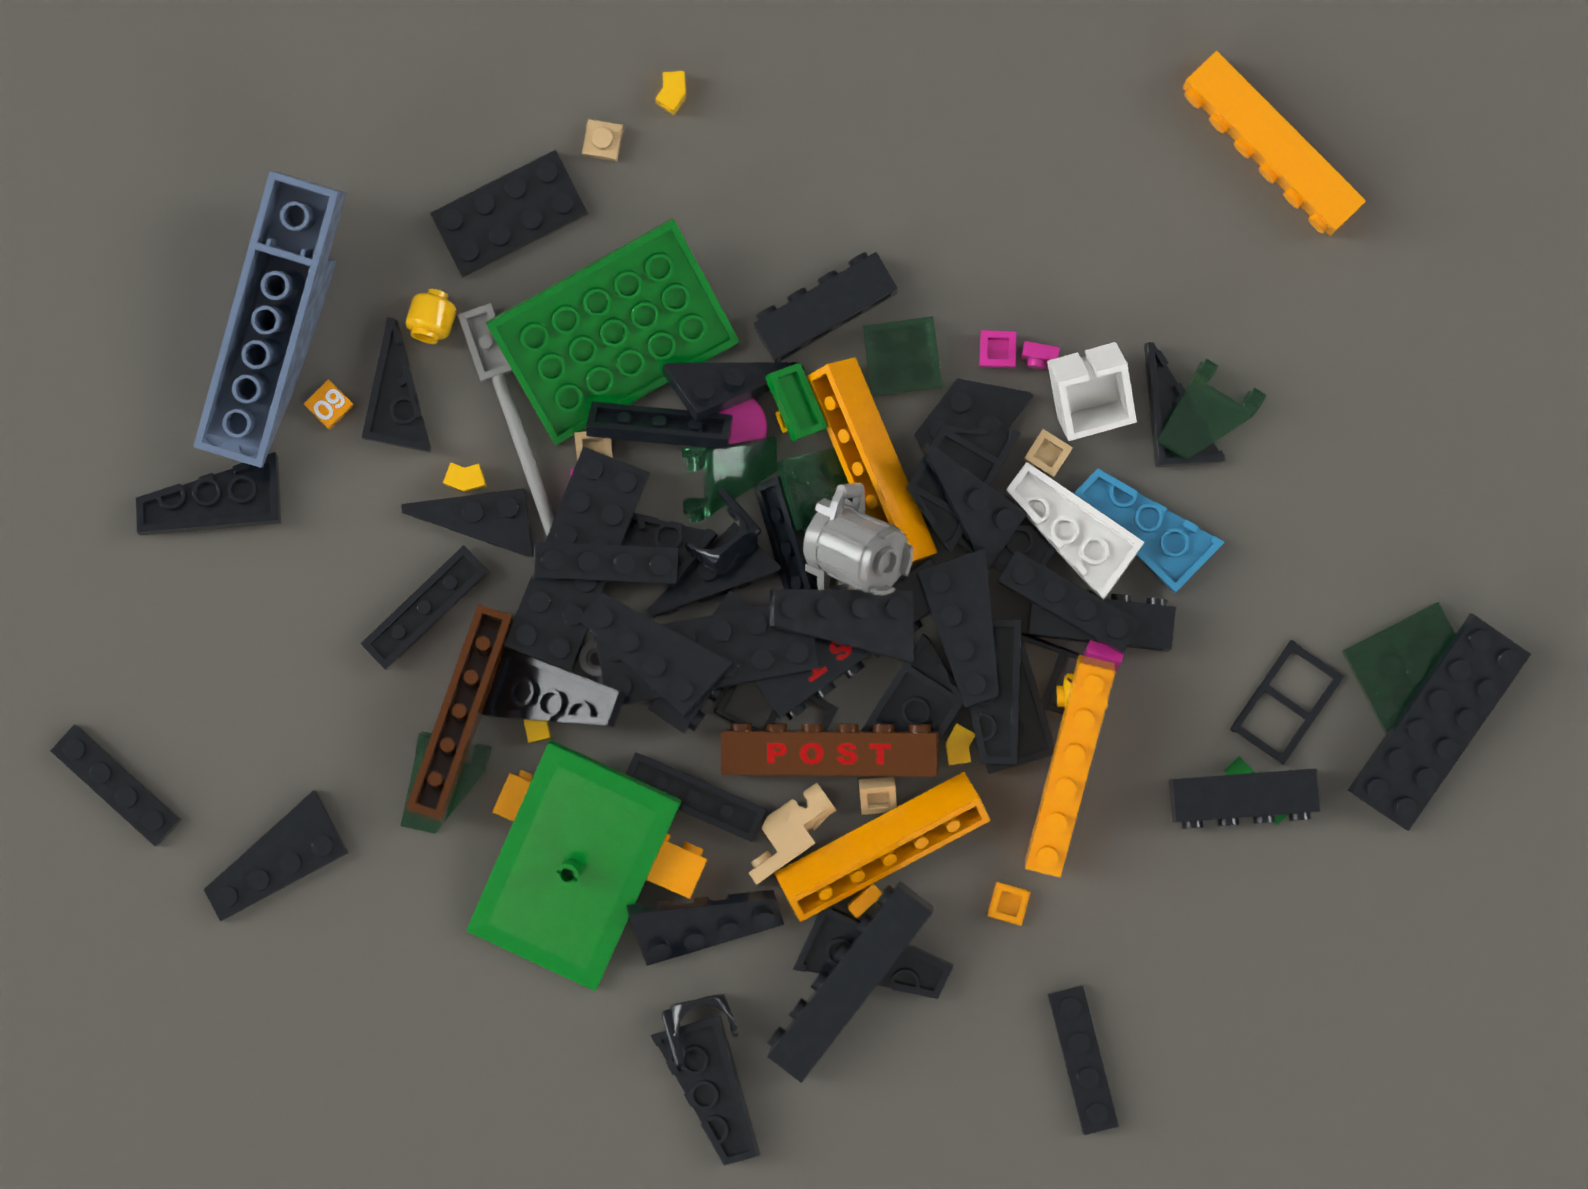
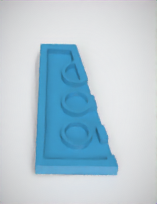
M1099 468L1073 493L1144 541V545L1136 557L1174 594L1225 543V541L1210 535L1198 528L1199 526L1179 517L1156 501L1141 495L1137 490Z

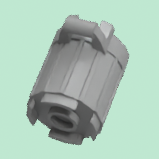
M862 483L838 485L832 501L824 498L816 505L815 511L818 512L808 525L804 537L803 553L807 562L805 564V571L817 576L818 590H847L850 585L866 593L886 595L896 590L891 586L901 574L907 576L913 561V546L907 544L906 534L901 532L900 528L865 514V488ZM831 577L838 580V585L829 586Z

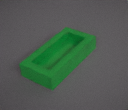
M801 363L769 373L765 377L792 442L823 432L828 428Z

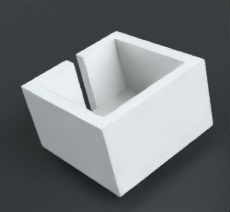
M1116 342L1085 350V357H1080L1077 352L1047 361L1057 418L1068 441L1137 422L1128 364Z

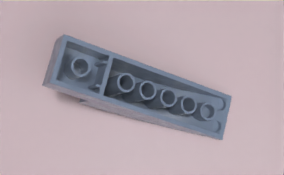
M269 171L193 445L194 448L263 468L302 369L332 278L336 260L330 259L329 255L347 192L279 171Z

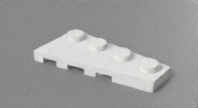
M1028 462L1025 463L1006 489L1005 494L1016 506L1027 513L1026 517L1102 600H1105L1144 545V541Z

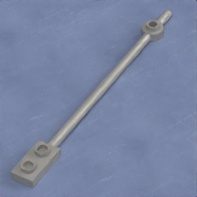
M489 303L458 314V318L480 381L483 383L492 379L546 536H548L555 515L505 376L513 371L485 323L496 317L493 306ZM588 629L584 639L585 646L579 654V663L587 674L596 677L598 683L603 684L600 666H595L591 662L593 654L598 653L595 638L597 636Z

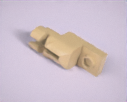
M817 782L803 791L804 797L807 800V808L798 806L797 801L791 799L767 816L762 830L777 850V853L772 856L769 851H766L751 862L754 869L749 872V875L756 885L816 844L808 831L810 829L815 831L830 814L836 811Z

